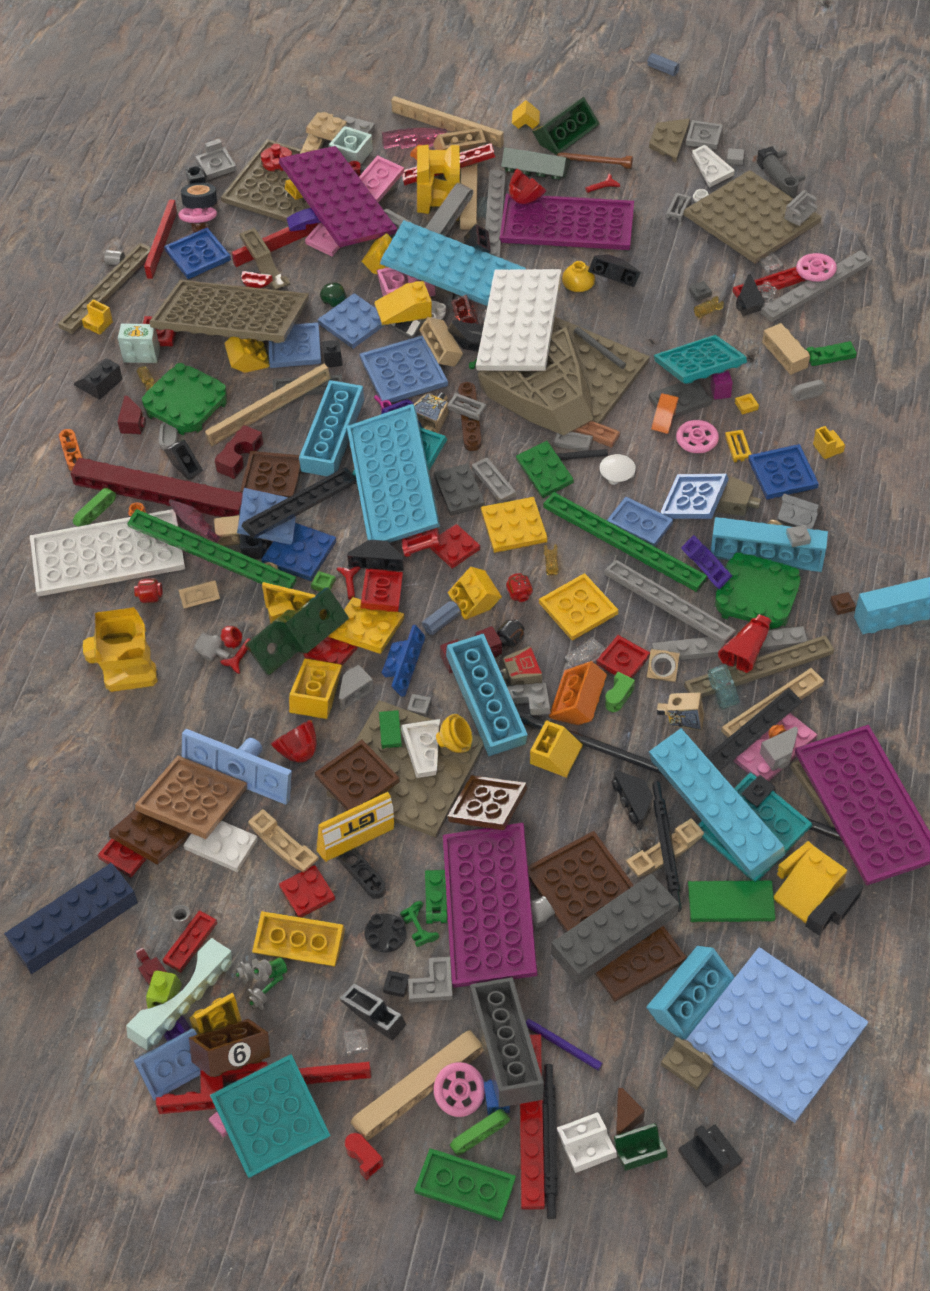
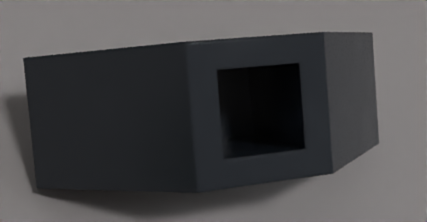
M609 254L595 255L588 269V272L635 287L641 273L624 259Z
M452 320L448 327V332L452 334L457 343L465 350L479 352L484 326L477 323L471 324L461 320Z
M367 540L347 554L349 567L404 571L403 556L388 541Z
M617 770L614 772V777L611 781L612 787L621 796L620 801L623 808H627L631 823L635 824L639 831L643 829L652 808L653 795L644 779Z

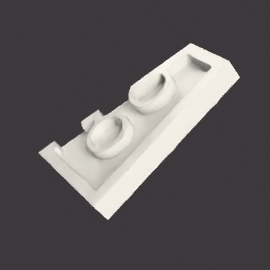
M706 145L692 151V157L709 188L734 175L735 170Z
M440 719L405 724L401 727L416 778L436 775L438 760L436 734L439 732Z

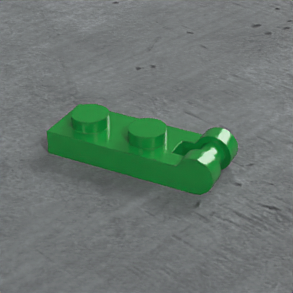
M851 341L818 348L808 347L806 349L809 352V362L812 366L853 359L857 355Z
M445 870L425 871L426 924H433V922L441 921V924L448 923Z

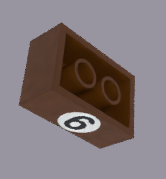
M250 1019L189 1037L191 1062L210 1077L220 1076L223 1072L229 1070H239L244 1065L260 1063L263 1059L271 1057L268 1032Z

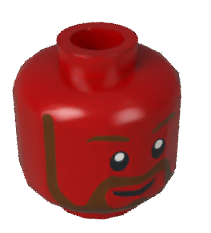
M521 573L513 574L508 578L506 588L510 598L519 602L527 601L533 593V587L529 578Z
M156 578L139 580L138 586H134L135 597H138L141 603L158 602L159 598L163 596L162 583H159Z

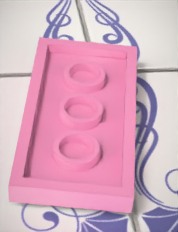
M791 713L776 724H782L786 730L794 727L798 728L791 761L797 757L795 748L812 743L817 738V734ZM768 731L739 755L734 762L748 774L751 772L756 777L761 775L767 781H770L782 769L779 768L772 771L760 754L762 742L769 739Z

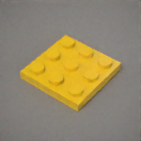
M534 497L481 507V513L494 553L547 542V535Z
M585 573L539 599V604L572 641L618 615V609Z
M352 597L344 609L349 619L328 637L381 654L403 622L404 613L360 608L361 599Z

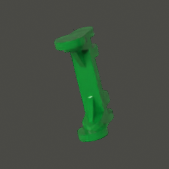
M417 901L411 907L400 912L401 917H404V923L408 924L413 921L418 932L411 936L413 941H416V947H420L428 942H434L440 937L437 932L429 933L421 928L417 918L420 909L424 906L422 901Z

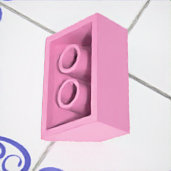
M389 267L377 270L383 297L407 283L422 281ZM424 281L429 296H435V285Z

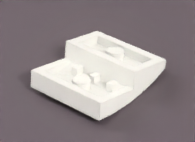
M598 1112L557 1127L558 1135L575 1173L617 1157V1152L607 1134V1128Z

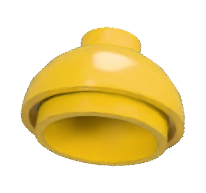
M576 261L563 272L562 283L568 290L583 292L593 287L595 275L588 272L589 266L585 265L584 262Z
M451 714L446 717L441 724L440 732L436 734L437 743L442 748L446 747L456 753H464L471 748L473 740L471 728L468 722L458 714Z

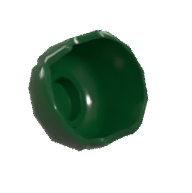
M330 282L324 285L320 291V298L323 303L326 304L327 302L331 307H336L347 299L346 292L339 283Z

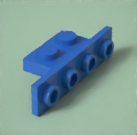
M412 625L408 640L391 644L382 670L385 678L395 676L391 687L401 697L406 695L425 640V635L416 625Z

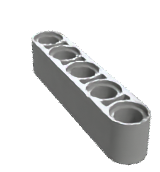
M457 183L430 220L426 229L446 236L471 200L473 190L461 183Z

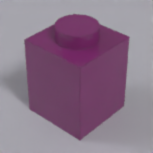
M729 371L711 375L710 388L714 400L731 398L733 382Z

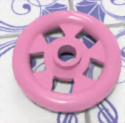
M212 207L205 209L184 208L179 212L178 216L184 222L203 223L213 220L217 216V211Z
M812 253L803 256L797 262L796 269L802 278L813 282H820L834 276L837 265L831 257L825 254Z
M691 420L678 428L676 439L684 450L700 454L712 450L717 445L719 434L712 424L703 420ZM709 431L711 435L706 436L705 432ZM689 433V437H683V434ZM705 441L709 442L707 445L702 444Z
M462 1062L452 1063L444 1067L434 1082V1097L438 1106L445 1113L454 1117H465L473 1114L481 1106L485 1097L484 1080L479 1071L473 1066ZM456 1072H465L464 1079H456ZM445 1079L451 1081L448 1090L443 1088ZM475 1081V1091L471 1092L468 1082ZM458 1085L462 1088V1092L460 1094L456 1092V1087ZM449 1095L456 1101L453 1106L446 1101ZM469 1096L472 1103L464 1107L462 1101Z

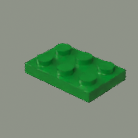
M548 441L516 455L517 462L542 499L574 483L573 477Z

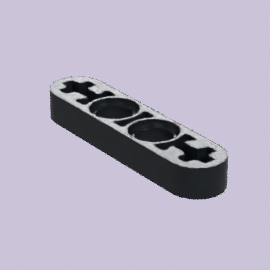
M356 848L336 857L371 898L379 899L385 895L386 887L384 881ZM350 856H355L357 861L350 864L346 862V859ZM362 870H367L370 873L366 878H361L358 874ZM372 880L373 884L376 887L380 886L379 891H377L376 889L373 890L372 884L370 883Z

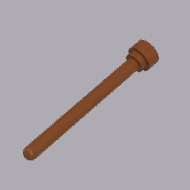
M561 152L557 154V156L567 157L570 160L618 164L626 169H631L633 156L627 155L622 158Z

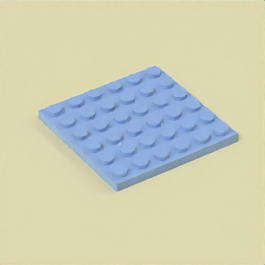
M759 947L686 1040L699 1052L707 1053L713 1060L715 1067L789 1120L796 1123L866 1028L869 1021Z

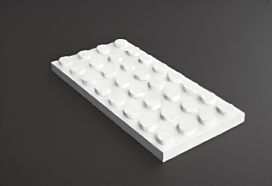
M561 269L494 271L476 362L477 370L546 371L562 276Z
M175 509L150 513L154 517L178 526ZM131 517L30 535L35 586L38 597L184 570L183 552L179 548L128 527L127 523Z

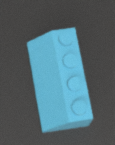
M696 946L646 1008L660 1025L680 1039L686 1040L735 977L714 948Z

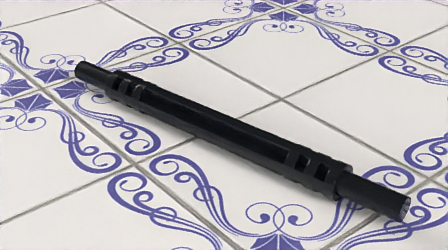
M656 781L652 783L655 798L653 805L668 892L679 903L678 912L682 911L679 895L681 889L666 802L662 797L660 782Z
M545 1064L542 1101L544 1196L547 1197V1219H556V1197L558 1196L556 1086L553 1085V1065Z

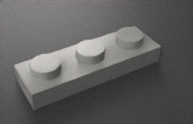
M488 458L472 464V470L500 503L516 497V491Z

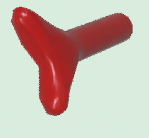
M608 174L605 181L587 186L585 190L589 193L604 187H620V184L612 179L611 174Z
M338 567L337 571L346 579L348 599L351 600L352 597L355 598L353 577L360 571V567L352 569Z
M246 639L234 657L221 660L220 663L224 666H230L237 674H240V661L248 651L245 644L251 639Z

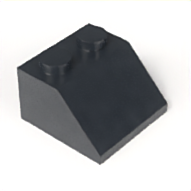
M105 358L97 362L75 381L74 386L100 400L123 380L120 366Z

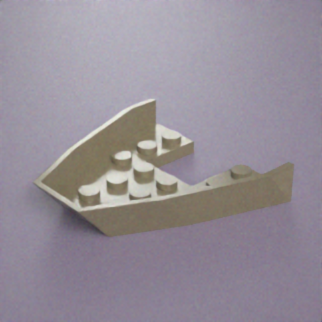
M567 327L553 333L551 336L548 359L552 365L546 367V371H538L527 378H524L519 371L483 370L478 373L480 388L490 399L526 420L561 435H566L593 420L590 389L578 352Z

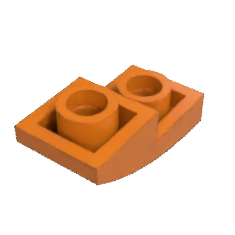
M661 393L652 430L670 433L679 397Z

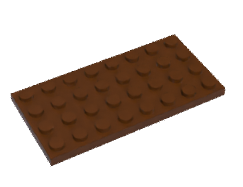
M595 831L586 834L528 866L530 882L541 897L545 896L555 912V918L565 932L634 886ZM662 926L596 972L595 975L613 1001L616 1002L678 967L687 957L666 928Z

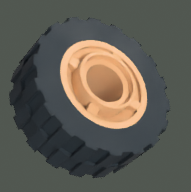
M204 182L186 185L181 189L183 206L190 209H205L217 203L216 187Z

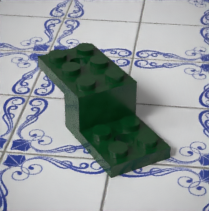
M326 587L297 611L288 609L248 641L245 646L264 673L270 675L297 652L307 654L346 622L349 617L331 590ZM323 609L327 611V617L324 620L320 618V611ZM270 643H273L275 651L270 654L267 647Z

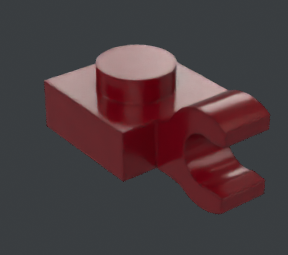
M143 947L135 951L138 960L142 964L138 970L149 986L155 971L167 972L157 957L150 960Z

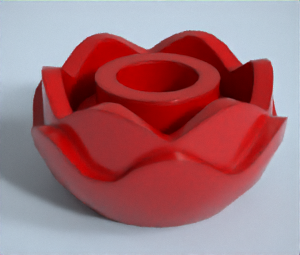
M235 626L223 628L220 638L225 643V646L232 649L240 646L242 642L241 631Z

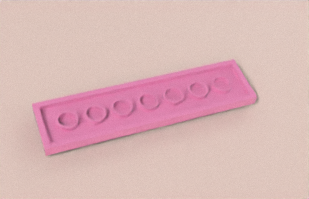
M377 155L359 178L379 203L404 173V167ZM319 223L305 239L307 245L331 257L340 249L322 223Z

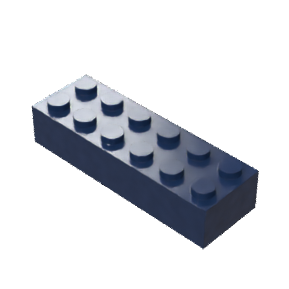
M111 862L5 932L4 935L30 974H33L136 905L138 901L134 890Z

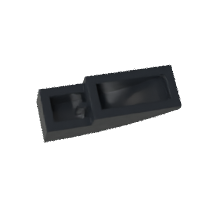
M857 884L848 887L824 900L808 916L805 927L820 936L831 921L839 925L860 898L864 886Z
M354 983L340 997L341 1002L351 1011L392 1041L406 1026L400 1013L386 1006L384 1000Z

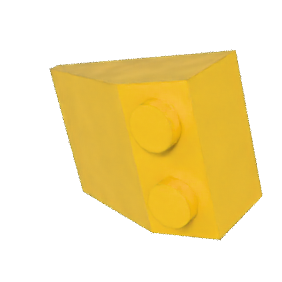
M424 281L407 283L374 302L382 325L426 319L427 317L432 318V301Z
M304 658L289 694V713L328 719L342 665Z
M812 846L776 892L774 900L806 923L812 911L824 900L832 896L844 883L847 869L815 846Z
M233 993L214 1000L210 1006L197 1010L189 1017L197 1035L242 1021Z

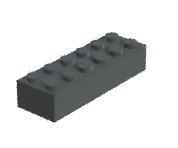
M651 873L551 943V955L573 981L579 985L678 915L679 903Z
M513 977L471 984L470 1002L499 1108L543 1100L544 1083Z

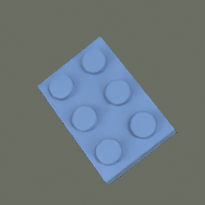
M628 497L622 500L607 519L608 522L654 547L673 524L672 518Z
M194 1028L133 1060L153 1100H156V1097H162L164 1094L200 1075V1068L191 1062L189 1037L197 1035Z

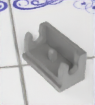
M803 190L787 205L784 219L800 226L817 210V206L810 202V200L815 202L817 198Z

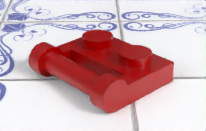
M438 527L402 539V549L405 557L433 546H441Z

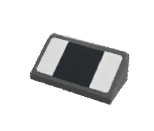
M413 320L386 325L411 339L421 333L419 329L423 322L421 320Z

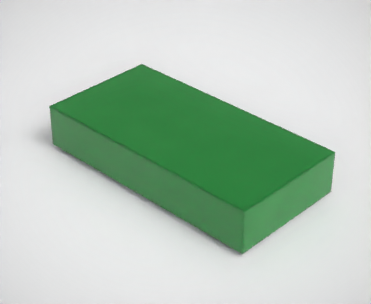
M399 710L379 712L382 749L402 747Z

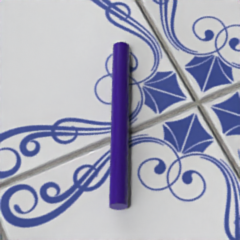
M528 1018L526 1020L528 1029L541 1035L599 1071L603 1063L531 1019Z

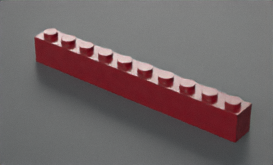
M78 458L70 473L73 484L100 491L108 488L118 495L217 517L238 516L240 514L243 493L238 491L235 492L84 458Z

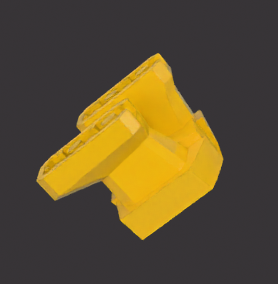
M429 145L417 146V212L429 214L430 206H441L453 187L460 183L459 145H451L447 150H429ZM443 173L446 181L434 178V174Z
M134 607L95 613L94 636L83 640L85 660L90 664H99L103 670L106 689L111 692L154 686L158 682L156 664L150 659V647L146 642V628Z

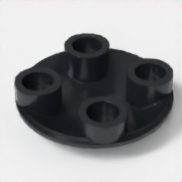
M376 913L366 924L364 935L366 942L372 949L388 953L397 950L403 945L407 931L402 918L392 914Z

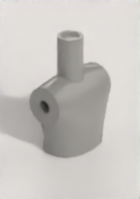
M205 633L200 635L193 648L207 661H212L216 655L224 659H229L231 653L221 649L223 641L220 637L210 636Z
M545 896L531 900L533 925L537 929L543 927L547 920L555 914Z

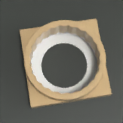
M651 649L647 678L676 682L680 653ZM666 658L671 662L672 667L668 674L661 675L655 671L654 664L657 659Z

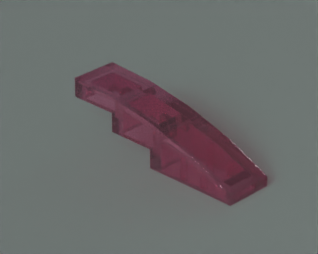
M408 128L382 132V144L384 149L394 146H400L401 149L417 146L418 144L432 147L437 136L447 133V130L444 128Z
M170 499L169 504L183 522L206 539L218 543L221 537L211 530L212 526L203 520L204 515L191 506Z

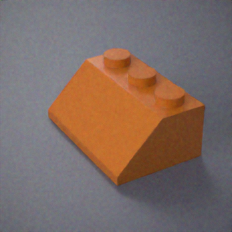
M592 661L564 670L549 717L574 725H581L592 721L607 674Z

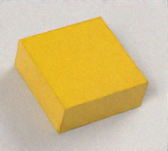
M751 393L735 398V404L742 415L756 411L759 408V404Z

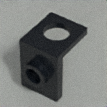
M759 775L742 792V796L755 807H758L773 791L776 793V788Z

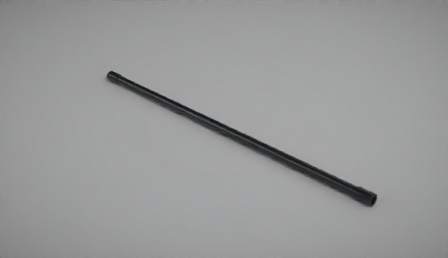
M518 710L524 725L542 729L546 721ZM568 730L583 746L663 775L650 759ZM806 818L812 823V827L809 830L842 841L836 828Z

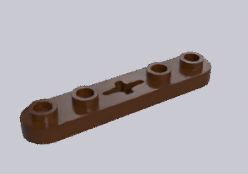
M471 382L461 383L458 387V394L477 401L475 385ZM461 414L464 447L469 451H477L481 447L480 423L472 418L469 421L467 416Z

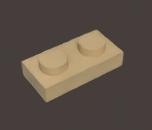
M215 580L179 590L183 608L220 599Z

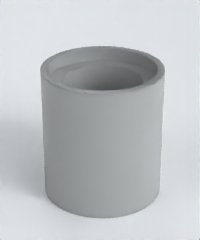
M106 250L104 256L105 264L117 266L125 258V253L123 251Z
M177 905L172 909L171 918L174 927L178 931H184L192 921L189 908L185 905ZM185 916L184 919L178 920V918Z

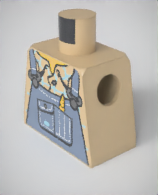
M440 392L437 396H433L428 393L414 404L422 427L427 425L434 427L437 433H439L449 413L447 408L448 397L446 394Z
M701 693L671 694L668 704L658 703L657 715L668 716L671 726L702 731L704 709Z

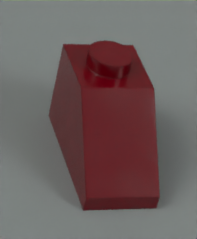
M124 396L117 421L120 433L141 435L142 429L146 426V418L143 417L142 410L128 396Z

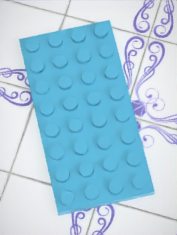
M405 220L400 225L380 262L381 265L488 306L495 270H526V268L487 252H482L472 246Z
M414 404L347 426L367 539L391 543L440 527Z

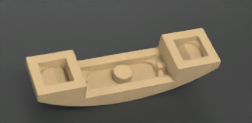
M264 809L248 821V824L277 855L296 869L305 872L319 860V857L305 845L302 847L277 825V821Z
M692 818L675 828V833L671 835L675 859L704 835V832ZM660 842L646 852L641 850L626 860L627 865L638 878L664 866Z

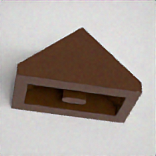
M618 1088L616 1135L631 1131L644 1120V1109L623 1088Z

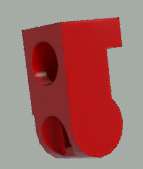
M351 1133L346 1137V1153L361 1164L359 1166L360 1173L368 1180L384 1166L383 1158L362 1135Z

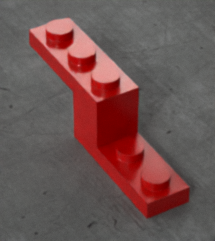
M263 1061L256 1064L251 1063L244 1065L239 1070L223 1072L222 1075L217 1077H210L200 1069L201 1093L186 1092L184 1095L164 1094L162 1097H156L157 1110L159 1114L216 1109L210 1097L211 1094L226 1087V1083L236 1082V1074L256 1072L268 1066V1064Z

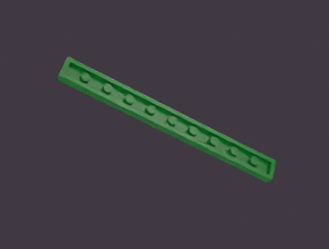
M555 492L543 503V508L695 592L707 581V575Z
M138 509L135 510L127 523L128 527L260 584L265 582L292 589L297 581L295 576Z

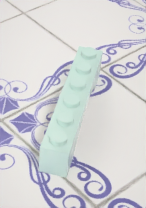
M211 938L198 951L196 969L186 987L164 1004L141 1010L126 1025L127 1038L147 1051L153 1045H157L163 1034L167 1030H171L175 1026L176 1021L182 1015L187 1014L191 1005L196 1000L198 1001L202 998L205 990L209 986H213L217 982L218 977L231 967V950Z

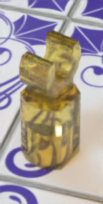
M715 296L711 301L708 300L695 306L694 314L701 318L715 309H722L724 302L717 303L719 297Z
M144 365L139 367L136 372L146 387L147 392L156 382H154L147 366Z
M554 544L553 550H548L547 545H544L547 575H557L559 572L558 547L556 544Z

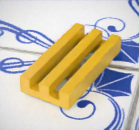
M743 430L725 432V438L734 463L738 460L742 462L746 458L748 460L751 452ZM737 435L740 437L745 454L741 450ZM731 436L733 437V440H734V443H735V446H736L738 455H737V453H736V450H735V447H734V444H733V441H732Z
M807 841L781 862L778 866L777 876L781 879L786 878L813 845Z

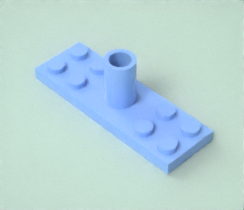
M185 729L183 731V758L247 783V789L285 805L290 801L292 770L259 758L258 756L262 752V745L256 739L248 738L236 749L191 730Z

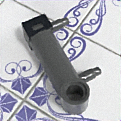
M773 146L758 150L757 164L760 168L767 170L781 191L795 198L797 196L798 183L805 180V175L793 177L789 174L778 159L787 154L785 150L777 152Z

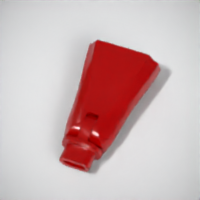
M760 614L756 618H752L734 638L718 651V657L721 662L730 667H734L736 663L738 670L745 673L750 672L767 637L771 619Z

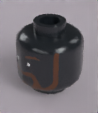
M516 619L506 620L497 629V635L502 642V646L515 647L524 638L525 628Z

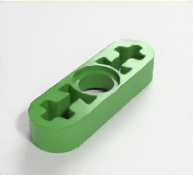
M108 488L102 489L75 514L73 524L77 527L90 525L114 502L115 492Z
M504 1109L495 1111L457 1136L450 1143V1147L457 1156L464 1154L503 1128L510 1121L509 1116Z

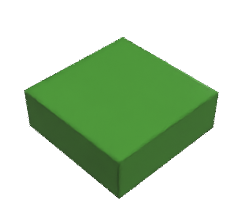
M318 571L311 583V589L321 592L327 587L331 590L336 577Z

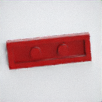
M199 910L162 959L163 963L181 973L218 924L217 919Z

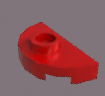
M243 271L241 275L243 284L246 287L261 288L273 281L272 275Z

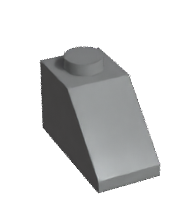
M359 664L354 668L348 669L343 674L339 695L340 708L342 710H345L374 690L373 679Z
M797 727L762 742L760 754L772 771L779 768L783 769L789 765L798 733Z

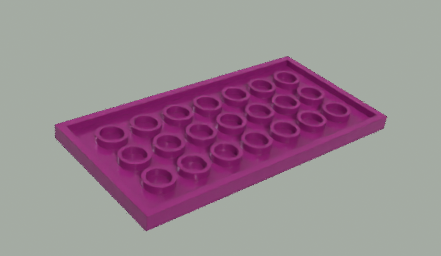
M336 146L279 158L280 166L339 248L377 239L385 234H396L397 227Z
M506 194L499 240H501V243L630 250L634 201L541 196L537 200L523 205L515 202L509 194Z
M869 725L795 748L797 758L866 886L930 865V831Z
M524 823L507 825L505 830L484 828L443 835L453 988L511 977L513 979L538 976Z

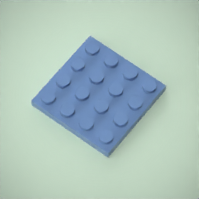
M423 335L360 354V360L381 401L388 400L393 403L448 386V380Z

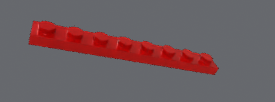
M530 1035L542 1076L541 1035ZM542 1100L520 1104L521 1210H539L545 1207Z

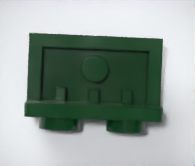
M656 1123L614 1136L615 1150L625 1171L668 1157L667 1150L659 1137Z

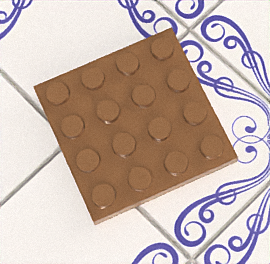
M177 755L135 804V810L207 839L246 791L247 783Z

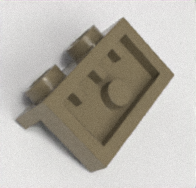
M679 1037L674 1040L673 1047L661 1061V1066L696 1090L699 1089L711 1073L714 1064L707 1053L699 1052L693 1048L689 1041L682 1040Z

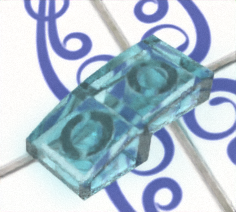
M722 664L708 670L711 688L716 692L719 708L724 710L740 703L727 665Z

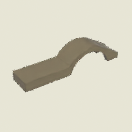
M255 227L240 233V238L254 258L260 274L272 275L273 281L268 285L273 290H279V288L285 285L289 286L288 278L286 276L283 277L276 269L271 252Z

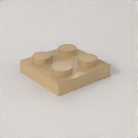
M318 112L306 127V133L332 141L341 129L346 126L347 121Z

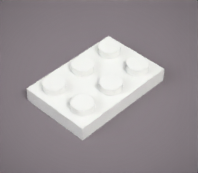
M221 821L207 839L191 833L184 844V848L187 851L238 872L257 843L258 837Z

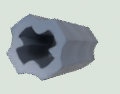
M652 53L647 60L648 66L675 76L680 69L679 63Z
M449 601L422 621V626L429 635H434L461 614V610L454 601Z

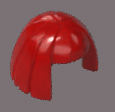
M518 168L511 178L508 189L510 197L515 202L523 205L537 200L547 191L533 178L529 179Z
M312 720L306 721L271 743L272 747L283 757L293 762L303 763L312 758L317 746L316 732Z

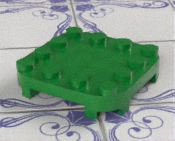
M177 363L175 367L167 371L142 397V403L148 418L152 419L155 417L176 428L178 434L185 435L184 433L193 431L199 433L203 430L202 424L220 406L223 408L226 406L227 392L225 384L193 367Z
M740 552L735 553L726 565L732 577L720 590L717 589L714 607L722 614L721 617L726 620L731 616L750 622L752 618H756L760 614L771 619L769 630L781 627L782 625L786 626L797 593L799 592V570L795 567Z

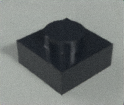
M389 970L383 987V993L404 998L410 976Z

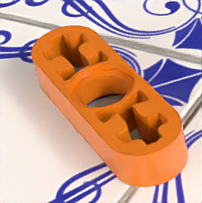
M64 429L59 433V438L68 468L72 471L75 465L72 459L76 458L77 461L82 456L74 431ZM70 448L76 449L74 452H67Z

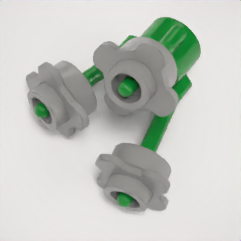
M280 957L269 962L265 959L261 961L253 959L252 968L249 963L244 964L241 961L238 968H236V976L239 981L242 980L244 985L249 980H252L253 977L256 980L262 979L263 981L274 978L262 991L258 988H255L253 991L251 989L247 990L249 995L247 1001L253 1008L265 1009L263 1006L267 1001L265 994L275 984L282 981V975L287 973L286 963Z

